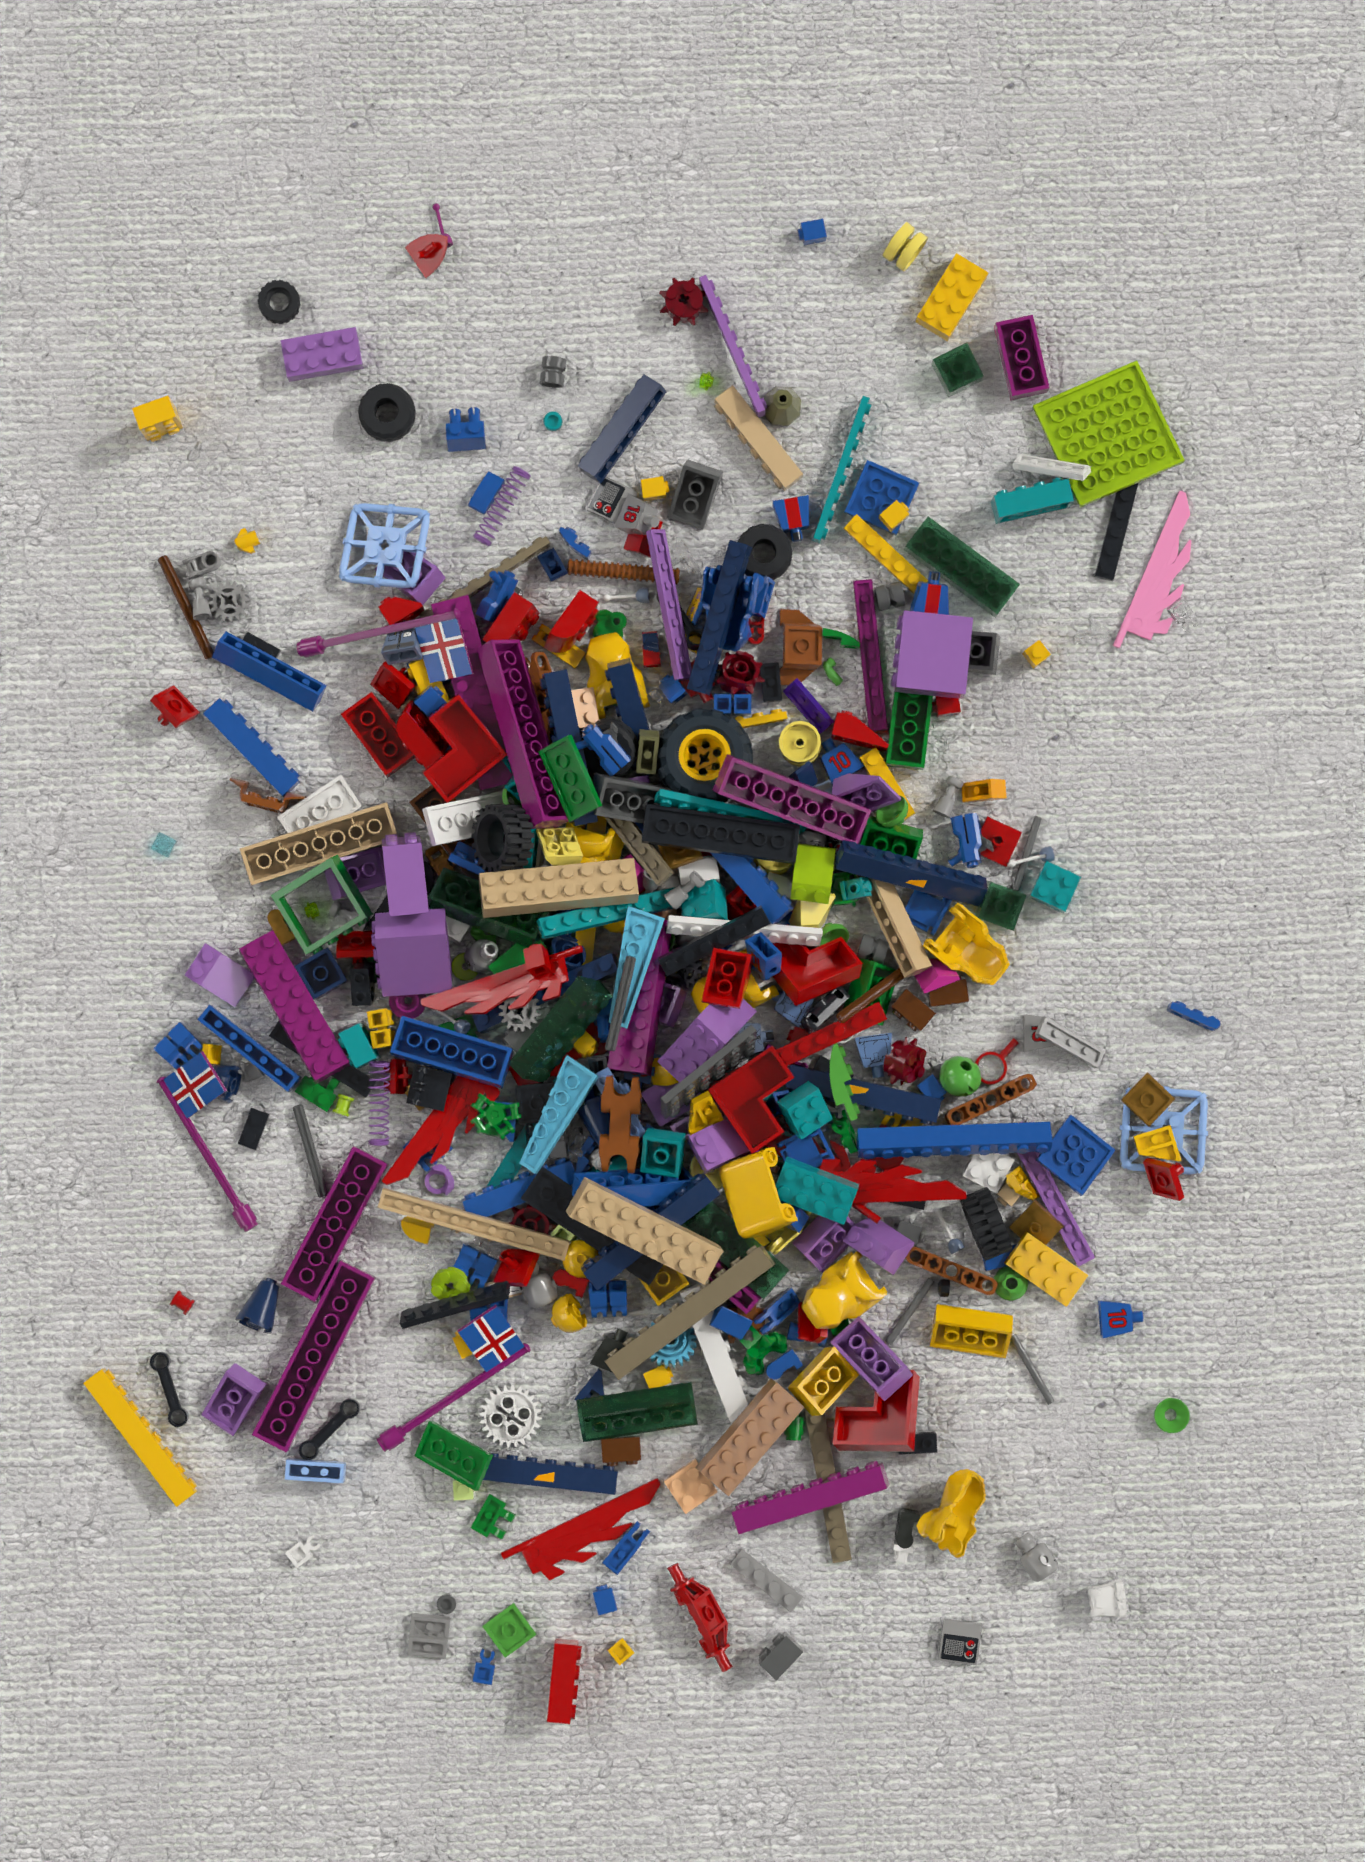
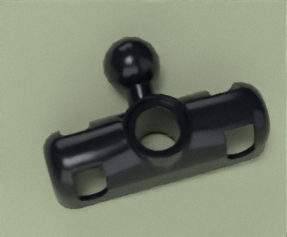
M841 987L831 990L802 1018V1027L808 1034H811L823 1022L829 1020L837 1012L836 1009L850 995Z

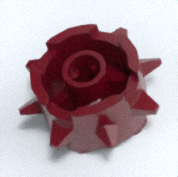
M693 277L687 281H678L676 278H673V284L667 291L659 292L665 299V306L659 311L660 313H668L670 318L673 319V326H676L679 322H689L692 326H695V319L699 316V313H708L709 311L703 305V297L706 296L705 291H701L695 285V278ZM681 299L687 300V304L684 305Z
M736 651L735 654L726 652L722 664H718L717 669L720 670L716 683L720 684L723 691L732 695L753 694L756 683L765 681V679L759 676L760 667L763 664L756 662L754 656L747 652Z
M905 1037L904 1041H895L891 1045L894 1048L891 1050L890 1055H885L884 1072H887L888 1076L891 1077L890 1084L893 1085L900 1080V1085L902 1086L903 1082L912 1083L917 1077L921 1078L925 1072L923 1065L927 1052L925 1049L917 1046L918 1040L916 1038L909 1043L907 1037Z
M529 1204L521 1210L516 1207L511 1208L514 1217L509 1224L526 1228V1222L529 1221L531 1223L533 1221L535 1223L534 1231L548 1234L550 1230L557 1227V1225L549 1223L546 1215Z

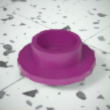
M426 994L389 996V1006L397 1017L405 1016L414 1019L424 1012L425 1007L421 1005V999L427 996ZM406 997H410L412 999L411 1004L405 1003Z

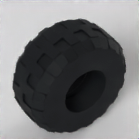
M390 383L378 384L370 388L360 400L358 408L360 423L366 433L378 441L393 442L408 434L414 425L416 415L414 402L407 391L398 385ZM385 403H391L398 408L396 418L390 422H382L376 418L377 409Z
M758 524L748 528L740 536L738 542L752 547V550L761 543L769 544L775 550L774 559L768 563H761L755 560L751 550L745 571L746 576L753 577L754 573H758L761 576L770 577L774 581L786 572L792 560V546L788 536L781 529L770 524Z
M601 719L594 724L602 732L610 729L611 722L617 725V741L631 757V760L624 767H620V770L613 776L623 775L632 767L637 758L638 742L636 734L620 720ZM588 747L583 748L587 768L592 773L608 775L600 765V757L596 752L588 749Z

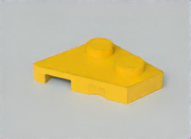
M709 1091L691 1099L688 1123L690 1135L724 1120Z
M1171 1125L1133 1136L1138 1155L1182 1161Z
M1020 1165L1006 1175L1008 1186L1014 1189L1016 1193L1032 1201L1040 1197Z

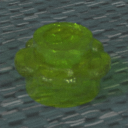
M710 372L702 373L700 376L699 387L704 388V390H708L709 387L712 388L714 377L711 376Z
M315 901L312 903L307 902V906L304 907L305 913L308 918L311 917L315 920V917L320 916L318 906Z

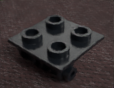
M414 1065L406 1103L444 1111L452 1074Z

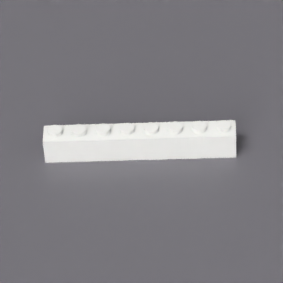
M701 1283L679 1291L683 1303L686 1301L684 1297L692 1291L696 1294L701 1290L699 1287L702 1285ZM713 1310L694 1324L693 1328L732 1425L751 1400L749 1394L744 1395L742 1390L745 1384L742 1376L737 1377L735 1370L738 1369L735 1358L730 1359L728 1352L731 1351L728 1341H723L721 1336L724 1332L709 1325Z

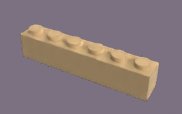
M733 385L715 398L714 403L716 405H714L716 411L720 415L724 414L727 418L726 423L732 430L736 429L739 433V440L744 445L747 443L751 448L749 450L751 455L755 459L759 458L763 463L761 465L762 469L774 477L773 482L779 489L782 488L786 491L803 478L801 470Z
M869 878L872 885V896L867 897L904 978L922 973L932 965L894 884Z

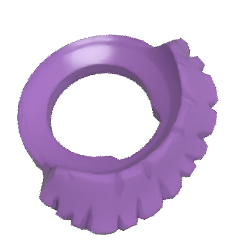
M436 1164L427 1173L425 1186L433 1194L444 1193L448 1195L454 1189V1179L446 1166ZM434 1174H439L445 1177L446 1182L443 1187L435 1189L431 1187L429 1178Z

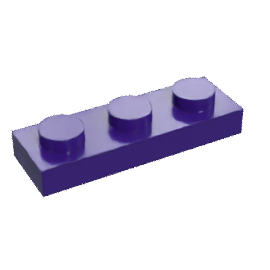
M798 678L783 690L785 695L808 722L817 729L819 734L823 733L834 723V720Z

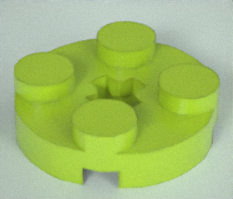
M455 1267L439 1269L431 1281V1293L439 1300L470 1291V1283L468 1284L466 1274ZM453 1283L454 1288H449L447 1284Z

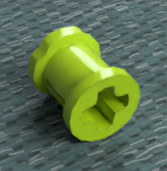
M338 1093L339 1099L336 1108L332 1112L349 1117L348 1111L354 1098Z

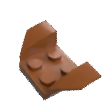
M780 609V626L783 627V666L779 668L781 685H790L797 678L800 682L804 681L822 665V626L814 624L800 610Z
M230 778V781L241 788V801L248 806L282 814L288 808L290 799L306 798V796L288 792L283 799V803H280L277 798L267 796V799H263L260 794L248 792L247 795L249 782Z

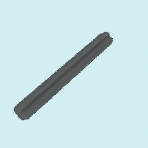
M627 956L625 959L605 1049L608 1051L616 1050L636 962L634 957Z
M302 1104L293 1107L294 1115L319 1198L328 1195L327 1187Z

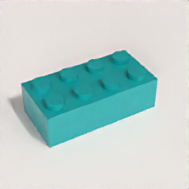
M1063 477L1052 479V482L1047 484L1041 481L1034 483L1033 487L1026 488L1024 485L1016 487L1015 491L1011 492L1007 490L998 491L991 500L995 523L999 524L1070 508L1074 499L1069 479L1064 480Z
M787 1156L775 1186L781 1201L844 1225L859 1184Z

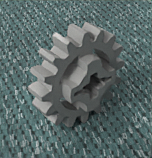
M226 581L225 586L219 583V589L213 587L215 594H209L213 601H209L208 604L214 606L211 608V612H217L215 615L217 619L222 616L223 622L227 618H229L231 623H233V618L240 621L239 615L246 616L244 610L250 609L246 603L250 602L251 599L245 597L249 594L248 591L242 592L244 586L240 585L237 587L236 581L232 585H230L229 581ZM230 589L232 590V591L229 592V593H224V592H223V591H225V590H230ZM240 595L242 597L241 606L238 604V599L240 598ZM218 597L221 599L219 608L217 606ZM224 597H225L226 599L228 598L229 600L232 599V601L234 602V605H235V606H233V605H231V604H227V602H226V600L224 599ZM228 611H236L232 614H226Z
M520 996L503 1001L505 1004L499 1006V1008L503 1009V1012L499 1013V1016H504L501 1022H508V1029L514 1026L515 1032H518L519 1028L522 1032H526V1027L533 1029L532 1023L538 1024V1021L535 1019L536 1017H541V1014L537 1013V1010L541 1009V1006H536V1003L539 1001L538 999H531L525 1007H522V1015L517 1014L519 1009L510 1010L508 1013V1006ZM532 1009V1015L529 1017L530 1010ZM520 1019L523 1024H516L513 1020Z

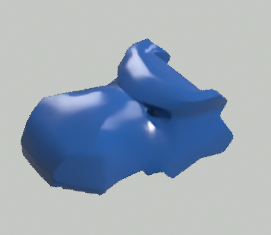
M717 565L716 568L706 567L703 572V587L700 600L704 609H706V620L722 565ZM754 573L753 577L743 578L724 643V650L734 652L740 650L752 635L749 619L755 611L757 596L763 589L765 581L758 573Z

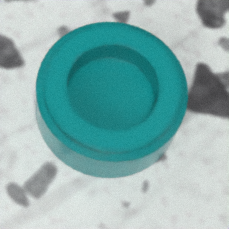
M549 412L543 419L545 428L552 432L559 430L563 423L561 415L557 412Z

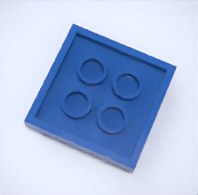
M867 460L844 513L852 517L857 514L866 523L897 535L901 524L890 532L879 519V515L896 500L899 503L903 502L909 508L919 482Z
M1068 1115L1052 1137L1051 1151L1041 1153L1036 1161L1082 1196L1116 1150L1074 1116Z

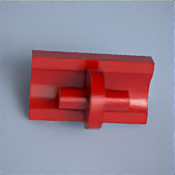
M391 1059L389 1062L390 1066H388L390 1069L385 1072L390 1073V1081H388L390 1084L384 1088L388 1089L390 1094H405L408 1079H411L412 1075L408 1074L406 1060Z

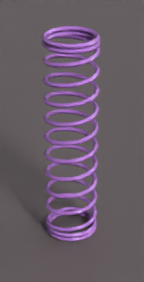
M513 466V471L510 472L512 478H506V482L509 485H502V488L506 492L499 491L498 494L501 498H494L495 502L498 505L492 504L491 508L495 512L487 511V514L490 518H483V521L487 525L479 524V527L483 531L477 530L473 535L475 539H477L478 541L487 546H491L492 542L486 539L485 537L479 535L477 532L490 536L493 539H495V537L489 534L481 526L488 527L496 532H499V530L491 526L485 519L491 520L503 526L502 523L494 519L488 512L496 514L504 519H507L505 516H503L493 508V506H496L510 513V511L506 509L504 506H502L496 499L504 501L512 506H514V504L505 499L500 493H504L515 499H518L509 491H507L504 488V486L512 488L520 493H522V491L514 487L508 480H512L523 486H526L518 479H516L511 473L520 475L526 478L527 480H530L531 475L517 466Z
M371 1061L369 1062V1066L371 1067L388 1068L382 1071L369 1072L384 1074L388 1076L380 1079H369V1081H380L388 1083L384 1086L369 1087L370 1089H383L388 1091L382 1094H369V1096H379L387 1098V1100L385 1101L369 1102V1104L386 1105L388 1106L387 1108L368 1110L370 1112L377 1111L387 1114L381 1117H369V1119H380L387 1121V1123L369 1125V1127L386 1128V1131L368 1133L387 1136V1138L385 1139H370L368 1141V1144L370 1145L384 1146L389 1144V1140H387L389 1136L387 1134H384L389 1131V1128L384 1126L389 1123L387 1119H384L385 1117L389 1116V1113L383 1110H386L390 1107L388 1104L384 1103L389 1101V1098L384 1095L388 1094L390 1091L383 1087L389 1086L390 1083L388 1081H385V1079H388L390 1076L387 1073L383 1072H386L390 1069L388 1067L390 1066V1063L388 1061Z

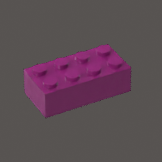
M1033 314L996 322L994 331L1010 401L1048 393L1050 387Z

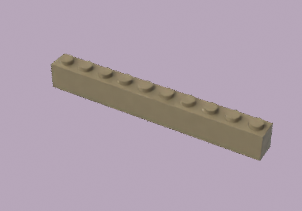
M754 1245L746 1251L748 1255L745 1258L741 1259L738 1257L730 1263L732 1265L730 1269L726 1271L723 1268L715 1274L717 1278L714 1281L710 1282V1280H707L705 1285L699 1286L701 1288L699 1292L695 1294L692 1291L684 1297L686 1301L683 1304L679 1305V1303H676L669 1308L670 1313L664 1317L661 1314L653 1320L655 1324L652 1327L645 1326L638 1331L639 1336L633 1339L630 1337L622 1343L625 1347L618 1351L616 1348L607 1354L609 1358L605 1363L618 1380L623 1378L773 1267L775 1262L761 1245L757 1248Z

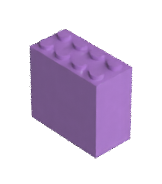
M904 610L897 619L896 629L900 630V634H897L895 638V649H898V653H895L893 658V667L896 668V673L893 672L891 677V686L894 687V692L963 699L967 686L973 617Z
M416 832L404 833L405 836L397 837V834L385 835V838L382 839L390 916L429 912L420 835H416Z
M445 908L429 909L428 913L390 916L389 912L375 913V921H372V933L375 934H372L371 937L372 946L376 948L373 949L374 960L378 962L375 963L376 975L380 976V978H377L378 989H382L383 997L440 993L452 989V964Z
M744 999L740 1009L709 1004L657 1062L677 1081L681 1082L727 1045L757 1011Z

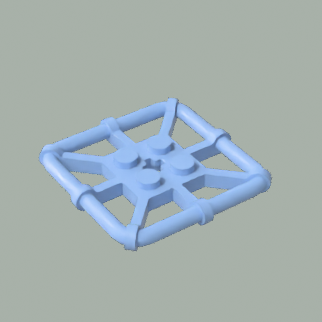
M356 503L350 513L346 538H343L344 548L339 568V578L349 583L374 585L377 588L381 586L414 588L419 579L423 555L427 549L425 544L430 524V513L427 510L395 506V504L361 503L357 505ZM363 511L388 513L385 527L373 526ZM358 514L369 528L366 541L353 540ZM395 514L418 516L403 528L393 527ZM421 524L418 545H405L407 534ZM384 542H387L389 547H386L385 550H383L381 545ZM351 547L365 548L363 558L347 570ZM404 552L416 553L411 577L401 564ZM367 564L378 565L374 578L353 576ZM385 566L397 567L407 581L383 579Z
M1164 1086L1174 1097L1196 1099L1181 1112H1169L1167 1108L1149 1127L1145 1123L1144 1127L1130 1126L1131 1110L1123 1103L1122 1125H1120V1130H1122L1120 1159L1121 1166L1124 1169L1146 1172L1144 1164L1132 1163L1139 1156L1137 1151L1128 1158L1129 1131H1142L1145 1133L1161 1128L1163 1125H1171L1179 1153L1192 1166L1183 1167V1174H1200L1203 1171L1206 1136H1208V1131H1206L1208 1102L1207 1095L1204 1092L1170 1089L1169 1086ZM1128 1087V1088L1125 1090V1091H1126L1125 1095H1126L1127 1092L1131 1089L1130 1087ZM1200 1103L1199 1130L1184 1129V1116ZM1183 1134L1198 1135L1197 1163L1183 1149Z

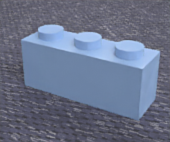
M291 1458L286 1460L285 1480L329 1483L345 1482L346 1462Z

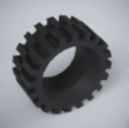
M491 804L481 808L479 811L481 815H476L475 817L477 823H473L472 828L475 829V832L471 834V839H474L472 849L476 850L474 857L479 858L478 865L483 866L482 869L488 872L524 869L523 866H527L529 863L527 858L532 856L530 849L534 848V843H531V839L534 838V833H531L533 824L528 822L530 819L529 814H525L526 810L520 808V805Z
M988 1187L970 1193L966 1199L960 1200L968 1226L985 1261L1013 1250L1006 1226Z

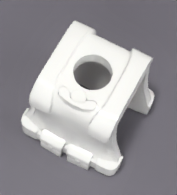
M1115 1579L1106 1584L1088 1587L1091 1616L1126 1617L1127 1604L1122 1579Z

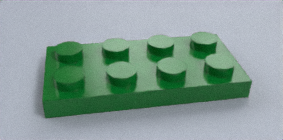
M568 735L538 751L569 822L575 821L602 806L572 735Z
M434 1421L428 1422L414 1455L474 1491H479L493 1457L491 1453Z

